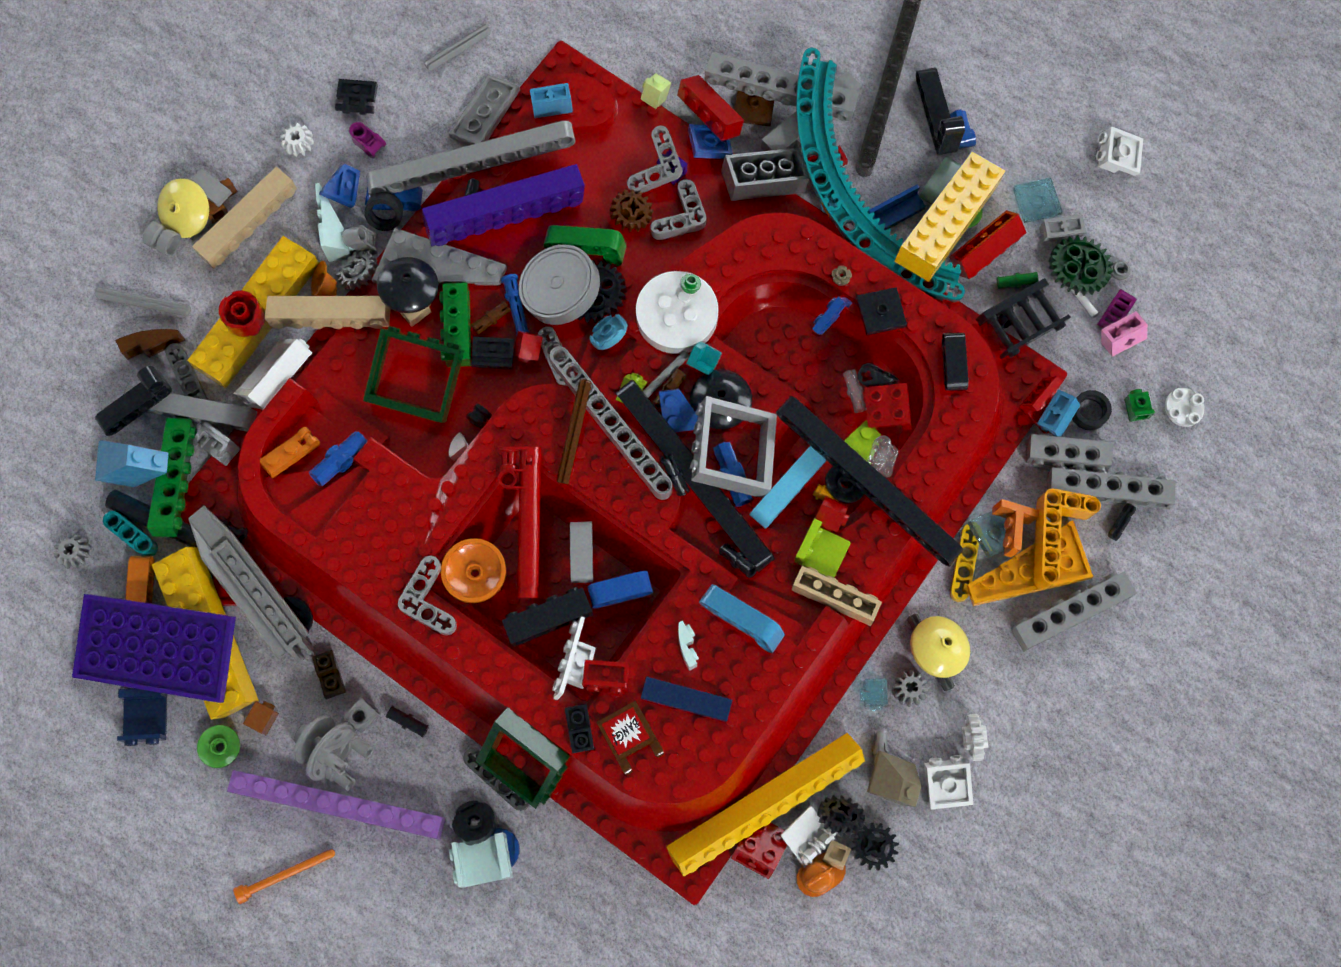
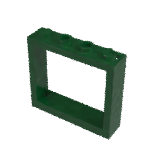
M388 326V329H381L363 401L436 422H447L465 350L459 349V345L447 342V345L440 344V340L427 337V340L419 338L420 334L408 331L407 334H403L396 327ZM391 337L454 355L440 411L377 394Z
M507 707L495 720L476 762L536 809L540 803L545 805L552 796V792L556 789L558 782L568 768L566 763L570 756ZM504 734L550 769L542 786L496 751Z

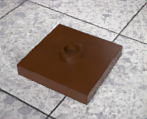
M737 91L735 111L744 119V123L771 127L774 100L770 101L760 96L748 95L745 92Z

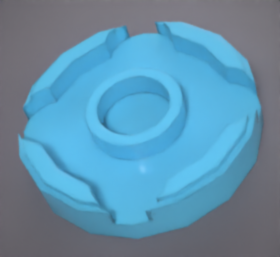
M615 314L616 316L614 317L611 315L607 316L594 326L592 330L594 333L592 336L590 335V342L598 350L611 348L626 333L627 322L619 314Z

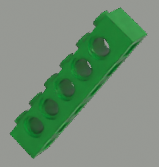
M166 418L161 451L168 453L167 473L155 479L147 524L151 536L177 537L178 530L182 528L181 512L185 510L184 494L188 492L187 476L191 474L190 458L194 456L193 440L197 434V427H194L191 419Z

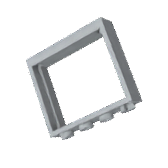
M706 396L701 403H698V409L695 411L698 418L693 431L696 434V438L692 445L694 459L690 465V469H692L691 481L760 498L765 497L771 491L777 414ZM711 412L761 425L756 480L706 468Z

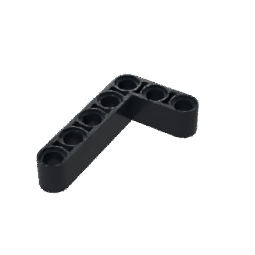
M937 68L916 71V82L936 154L943 155L957 152L965 132L963 117L951 118Z

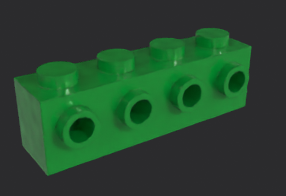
M443 284V291L439 293L440 303H443V310H440V320L444 322V329L440 330L441 341H444V345H447V342L459 345V349L465 350L461 366H471L470 290L468 284ZM441 351L442 361L445 360L447 367L452 366L454 355Z

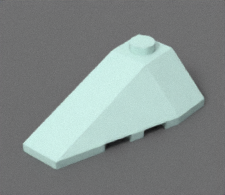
M315 183L316 201L319 208L317 215L320 221L318 223L321 248L329 262L345 260L348 255L352 256L351 251H354V249L346 246L343 242L342 233L344 228L328 198L319 195L322 189L321 185Z

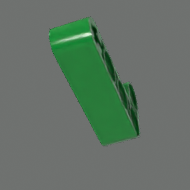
M551 225L547 228L543 244L545 249L555 245H572L580 248L588 255H602L607 264L610 263L612 265L613 263L617 264L616 266L623 264L626 251V243L622 234L612 229Z

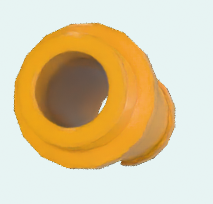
M819 484L813 493L816 500L820 499L823 501L824 497L827 496L839 502L825 488L826 485L822 486Z

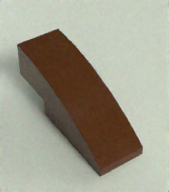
M152 329L132 333L115 341L121 354L129 360L142 353H145L150 358L166 350L170 344H179L185 341V338L179 330Z

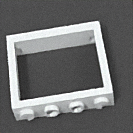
M280 339L233 394L249 407L264 409L287 380L296 373L312 354L308 349L310 346L302 339Z

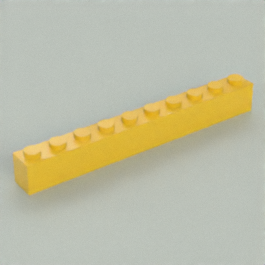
M848 733L844 734L666 846L671 859L683 876L696 871L698 867L715 859L720 853L732 848L742 839L751 836L753 832L761 827L770 824L772 820L787 813L797 804L806 801L808 797L816 792L822 791L827 785L835 780H839L852 769L858 768L865 762L861 747Z

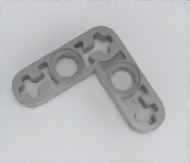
M657 126L652 131V139L661 164L630 176L627 181L630 191L634 189L635 194L639 192L644 193L674 181L682 175L683 170L668 129L664 126ZM659 133H663V138L666 143L662 144L659 138ZM669 148L672 150L670 156H662V152L665 149ZM670 162L676 168L674 173L671 172ZM653 173L660 174L657 181L650 180V176ZM636 181L639 182V187L637 188L634 186Z
M682 180L678 183V196L684 213L655 220L651 224V235L653 238L662 240L699 231L706 226V214L695 184L691 180ZM683 188H687V190H689V195H688V196H687L686 190L683 189ZM695 202L697 206L690 208L687 206V203ZM695 214H697V218L700 222L694 220ZM676 222H682L684 226L681 228H676L673 226V224Z
M427 556L420 562L400 596L398 607L404 614L443 635H451L457 628V622L454 617L424 601L441 571L439 560L434 556ZM434 562L436 568L435 570H429L427 574L431 577L429 580L425 576L420 575L421 572L426 574L428 570L426 567L427 563L431 564ZM417 580H424L426 583L425 588L421 591L414 589V583ZM412 599V603L418 607L416 615H414L416 613L415 609L411 607L405 609L404 601L409 602ZM425 609L433 610V617L430 620L422 619L421 614ZM438 614H441L439 616L440 620L447 622L448 619L450 620L451 628L446 627L443 630L442 624L436 621Z

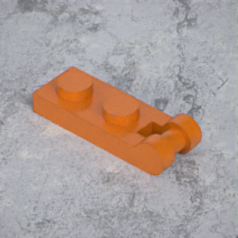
M303 427L295 436L261 458L260 463L265 471L274 478L316 449L320 441L315 436L312 437L311 431L307 427ZM303 441H306V444H304L303 446L300 444Z

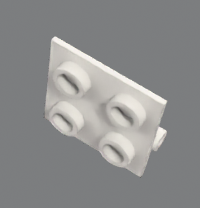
M809 806L780 835L803 867H806L809 863L811 864L812 860L818 854H821L822 850L826 849L831 840H835L834 836L836 835V833L831 834L832 829H824V823H819L820 817L817 816L812 806Z

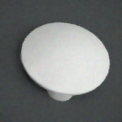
M1177 388L1166 398V414L1173 423L1179 426L1190 427L1196 425L1204 415V397L1191 389Z

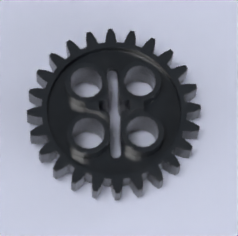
M602 261L598 265L595 264L600 276L598 295L591 307L578 318L579 321L585 317L586 323L589 322L590 318H593L594 323H596L597 318L602 320L605 318L604 316H610L612 311L618 313L617 306L623 307L621 300H626V295L624 294L627 292L625 279H622V273H618L617 267L611 269L610 263L606 264L605 267ZM606 286H611L609 289H604ZM597 302H602L600 305H594Z

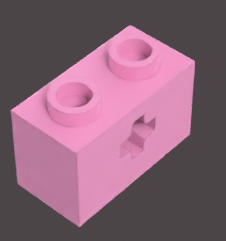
M1135 311L1101 329V344L1113 357L1146 340L1148 324Z

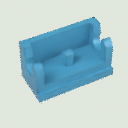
M568 83L530 89L534 118L573 112Z
M1058 389L1037 424L1046 433L1049 431L1053 436L1061 437L1080 407V403L1076 397Z

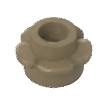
M845 266L835 268L831 274L834 283L839 286L848 284L852 277L851 271L847 270Z

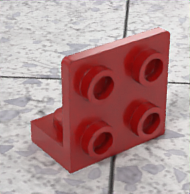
M1057 376L1043 378L1019 406L1044 434H1048L1049 431L1046 433L1037 423L1057 392V387L1062 382Z
M907 383L865 388L869 428L902 425L903 430L912 429Z
M773 823L761 827L753 832L751 836L739 842L731 859L770 879L787 847V844L780 836L785 830Z

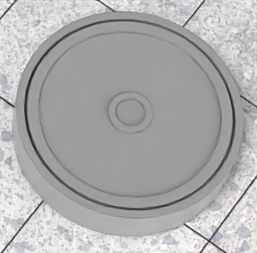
M555 245L536 254L525 266L519 281V296L525 308L537 320L551 325L569 323L582 316L594 303L600 287L599 272L590 257L580 248L572 245Z

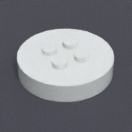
M671 271L654 277L643 287L637 299L636 320L640 333L650 345L666 353L681 354L683 351L691 352L697 343H706L713 335L717 326L718 302L715 293L701 278V287L696 293L688 294L684 292L680 282L684 275L691 274L688 272Z

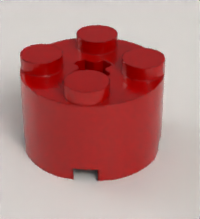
M244 290L234 291L228 297L225 296L219 305L220 318L232 334L239 337L256 336L259 334L265 323V311L256 297L250 292Z

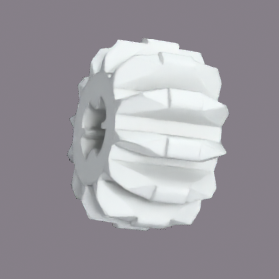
M297 123L293 127L289 124L288 130L283 129L284 134L280 135L281 146L286 150L287 154L291 155L293 153L297 157L299 153L305 156L306 150L311 151L310 146L314 145L313 134L305 125L301 127Z

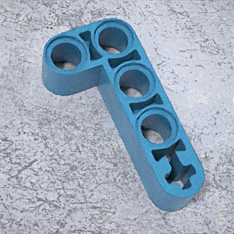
M711 584L699 601L704 608L754 638L760 647L770 653L774 652L785 636L780 625L774 620L714 584Z

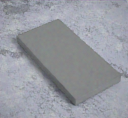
M487 74L449 133L450 138L467 145L488 141L520 91L519 86Z

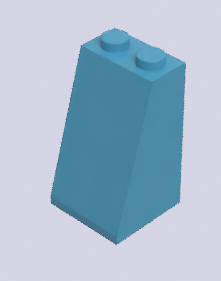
M100 440L98 443L95 481L135 488L167 473L168 453Z

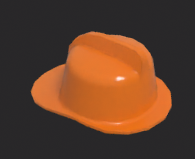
M321 261L317 265L312 277L311 296H336L337 281L327 273L326 262Z
M826 852L819 854L812 860L811 864L809 863L806 867L802 866L797 873L798 887L805 895L810 897L821 896L843 880L846 874V866L844 865L843 870H840L822 861Z

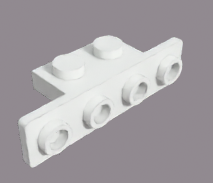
M583 616L579 617L577 621H573L570 626L569 633L571 638L567 640L563 650L566 653L565 659L561 660L558 671L561 673L559 678H556L552 691H555L553 697L555 700H558L564 693L566 683L581 689L584 688L582 686L585 660H593L596 648L579 642L585 619Z

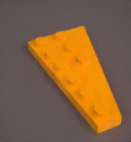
M1073 520L1061 528L1060 578L1049 589L1093 578ZM1035 543L1007 562L1005 561L1000 564L999 567L968 584L967 590L972 605L977 606L1042 591L1034 584Z

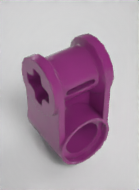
M355 122L349 127L353 143L372 159L376 157L375 154L381 147L387 145L381 136L361 122ZM357 133H363L361 136H355Z

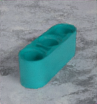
M109 511L103 516V525L142 556H154L157 553V543L116 511ZM118 518V523L112 526V522ZM134 530L133 536L127 538V534ZM149 542V547L146 550H142L143 545Z

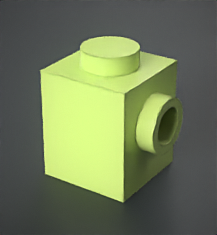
M655 73L651 78H647L644 81L641 100L657 109L666 101L671 82Z

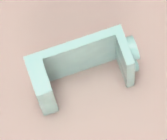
M505 833L494 834L495 836L489 837L484 842L471 846L466 845L465 842L451 843L452 848L449 849L451 862L455 863L453 880L455 884H458V887L464 888L513 878Z

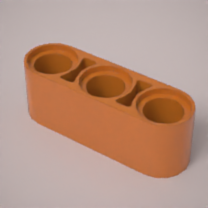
M130 556L128 561L126 600L152 604L154 585L152 564L155 563L153 556Z

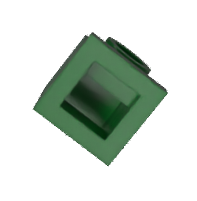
M1135 389L1130 391V394L1124 399L1129 422L1150 419L1155 413L1154 409H1152L1148 391L1142 392V389Z

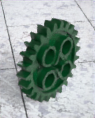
M1078 235L1074 240L1069 236L1067 241L1062 239L1060 244L1057 243L1052 250L1051 257L1048 260L1051 264L1048 268L1053 270L1051 276H1057L1054 282H1062L1060 288L1067 286V292L1073 289L1075 295L1079 291L1082 292L1083 296L1087 292L1093 295L1095 291L1100 292L1102 287L1104 288L1112 277L1113 269L1111 266L1113 262L1108 261L1111 255L1104 254L1107 249L1101 250V243L1094 245V239L1088 242L1086 236L1083 240H1080Z

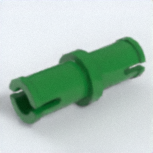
M1017 272L1014 275L998 276L997 287L998 289L1008 287L1021 288L1023 285L1035 284L1039 281L1038 273L1020 274Z

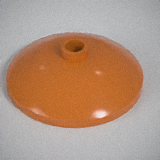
M467 539L455 544L446 553L441 565V578L447 591L456 599L467 603H478L488 600L500 590L506 577V564L501 552L492 543L482 539ZM479 571V575L472 577V572Z

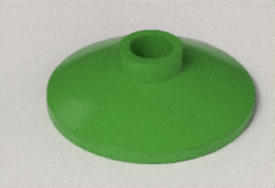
M224 725L208 728L202 733L197 743V753L200 760L212 768H223L230 765L237 758L240 751V739L237 733ZM219 744L224 745V749L222 751H218Z

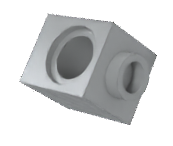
M360 698L343 717L347 720L346 723L353 726L355 731L363 733L380 714L363 698ZM364 712V720L356 722L355 717L357 713Z

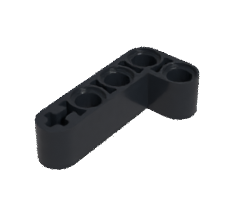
M153 366L142 368L137 373V377L141 382L95 416L96 422L106 436L118 433L172 392L171 386Z

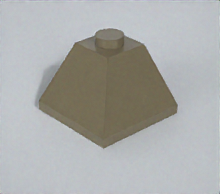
M878 751L867 792L899 805L916 807L921 790L916 765Z

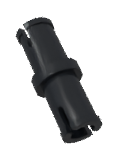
M672 453L665 454L664 457L660 458V461L677 495L684 496L686 492H690V488L683 477L684 472L678 467Z
M728 543L720 547L719 554L726 558L734 569H739L748 578L756 574L757 567L748 561L742 552H737Z
M393 705L386 714V718L400 724L402 729H409L422 738L429 729V725L413 718L414 715L411 713L406 714Z

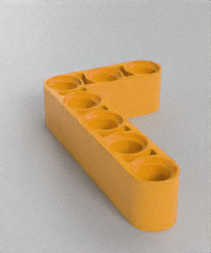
M1050 488L1037 499L1036 509L1039 510V518L1036 519L1034 584L1038 589H1049L1060 578L1062 516L1081 520L1090 519L1101 508V503L1096 497Z

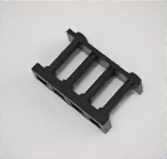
M1045 278L982 312L976 318L979 326L986 322L988 325L991 324L1007 350L1000 355L1001 359L1006 356L1012 358L1020 353L1019 349L1054 329L1058 332L1067 326L1065 322L1071 316L1068 314L1060 319L1044 295V289L1049 285ZM1034 297V299H1038L1053 322L1051 325L1043 326L1028 303L1029 298ZM1017 305L1019 308L1022 307L1037 330L1035 334L1031 336L1027 334L1014 314L1013 307ZM1000 314L1007 316L1022 339L1021 342L1013 345L997 320Z

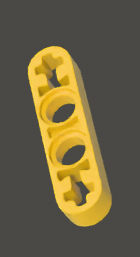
M974 523L966 524L960 535L959 544L962 548H970L973 556L966 558L961 553L956 559L950 588V596L956 602H963L969 597L967 585L973 580L981 537L980 527ZM969 529H973V533L976 535L972 537L971 543H963V541L967 542L969 539V534L966 532ZM961 567L967 568L969 576L966 578L961 577L958 574V569ZM960 582H968V584L964 583L962 586V592H965V594L958 597V593L955 590H958L960 587Z

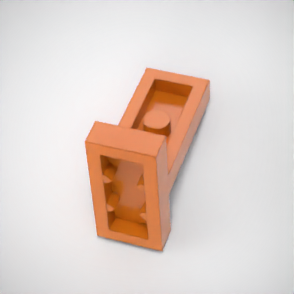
M1001 499L992 507V514L1006 518L1004 523L1006 532L1003 540L1004 556L1013 557L1021 551L1023 524L1029 525L1039 518V510Z

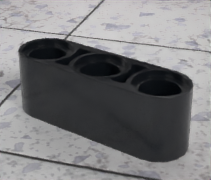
M943 333L942 355L945 390H967L968 366L965 333Z

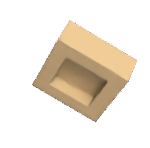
M831 840L822 861L843 870L851 848Z

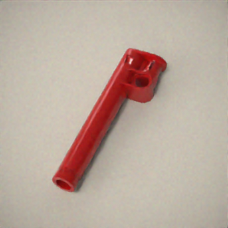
M499 447V451L502 452V464L500 465V473L497 478L498 483L505 489L519 490L517 598H538L541 447ZM508 474H512L514 477L510 485H506L504 482Z

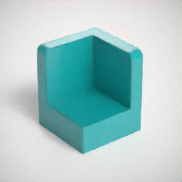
M699 342L694 345L686 364L709 375L715 370L722 353L703 342Z

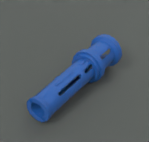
M505 275L500 280L504 284L505 299L510 304L516 335L518 331L529 333L519 296L518 275Z

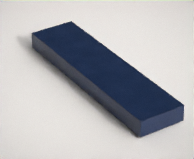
M646 677L641 695L642 700L724 722L728 720L732 699Z

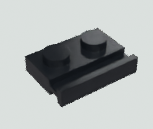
M473 337L471 366L513 369L514 339Z

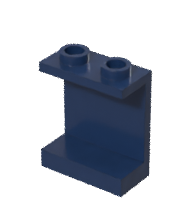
M136 688L118 689V698L124 700L123 736H117V741L123 742L124 746H137L138 742H146V745H157L159 741L166 740L167 694Z

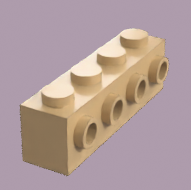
M802 566L792 587V591L825 606L827 605L869 626L874 622L882 603L874 595L859 592L854 586L839 583L836 578L828 575L824 576L812 567Z

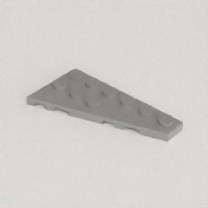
M394 228L372 282L377 283L378 275L385 265L402 257L418 258L428 263L437 275L438 284L474 283L475 285H500V279L504 276L507 267L505 264L448 245H435L431 247L429 239Z

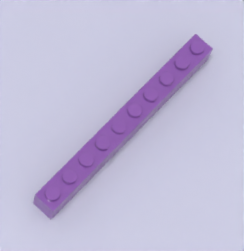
M235 770L232 772L227 792L438 840L441 839L446 819L436 815Z

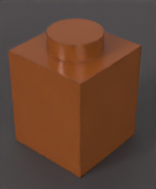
M256 701L243 724L267 736L279 713L274 711V705L263 701L262 704Z

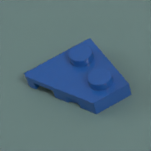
M346 164L339 166L320 190L319 195L349 208L354 207L361 171Z
M834 297L828 303V310L824 315L820 314L813 322L815 326L812 329L817 334H823L840 317L839 314L844 307H849L852 302L845 297H837V299Z
M681 390L659 391L661 414L675 432L694 430L698 416Z

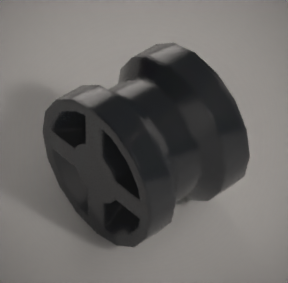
M478 403L475 404L472 413L466 415V418L480 429L485 426L486 420L492 417V414Z

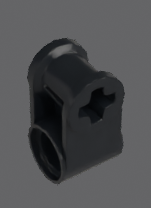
M872 363L863 364L857 375L859 382L867 387L897 384L899 381L896 376ZM867 371H870L871 374L868 376V378L865 377V373Z

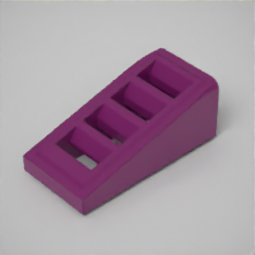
M1120 289L1097 325L1105 328L1111 325L1105 321V318L1116 322L1126 317L1137 299ZM1114 305L1120 307L1121 309H1123V310H1125V311L1123 312V311L1119 310L1118 308L1114 307ZM1109 312H1112V313H1114L1115 315L1119 316L1120 319H1118V318H1116L1115 316L1111 315Z

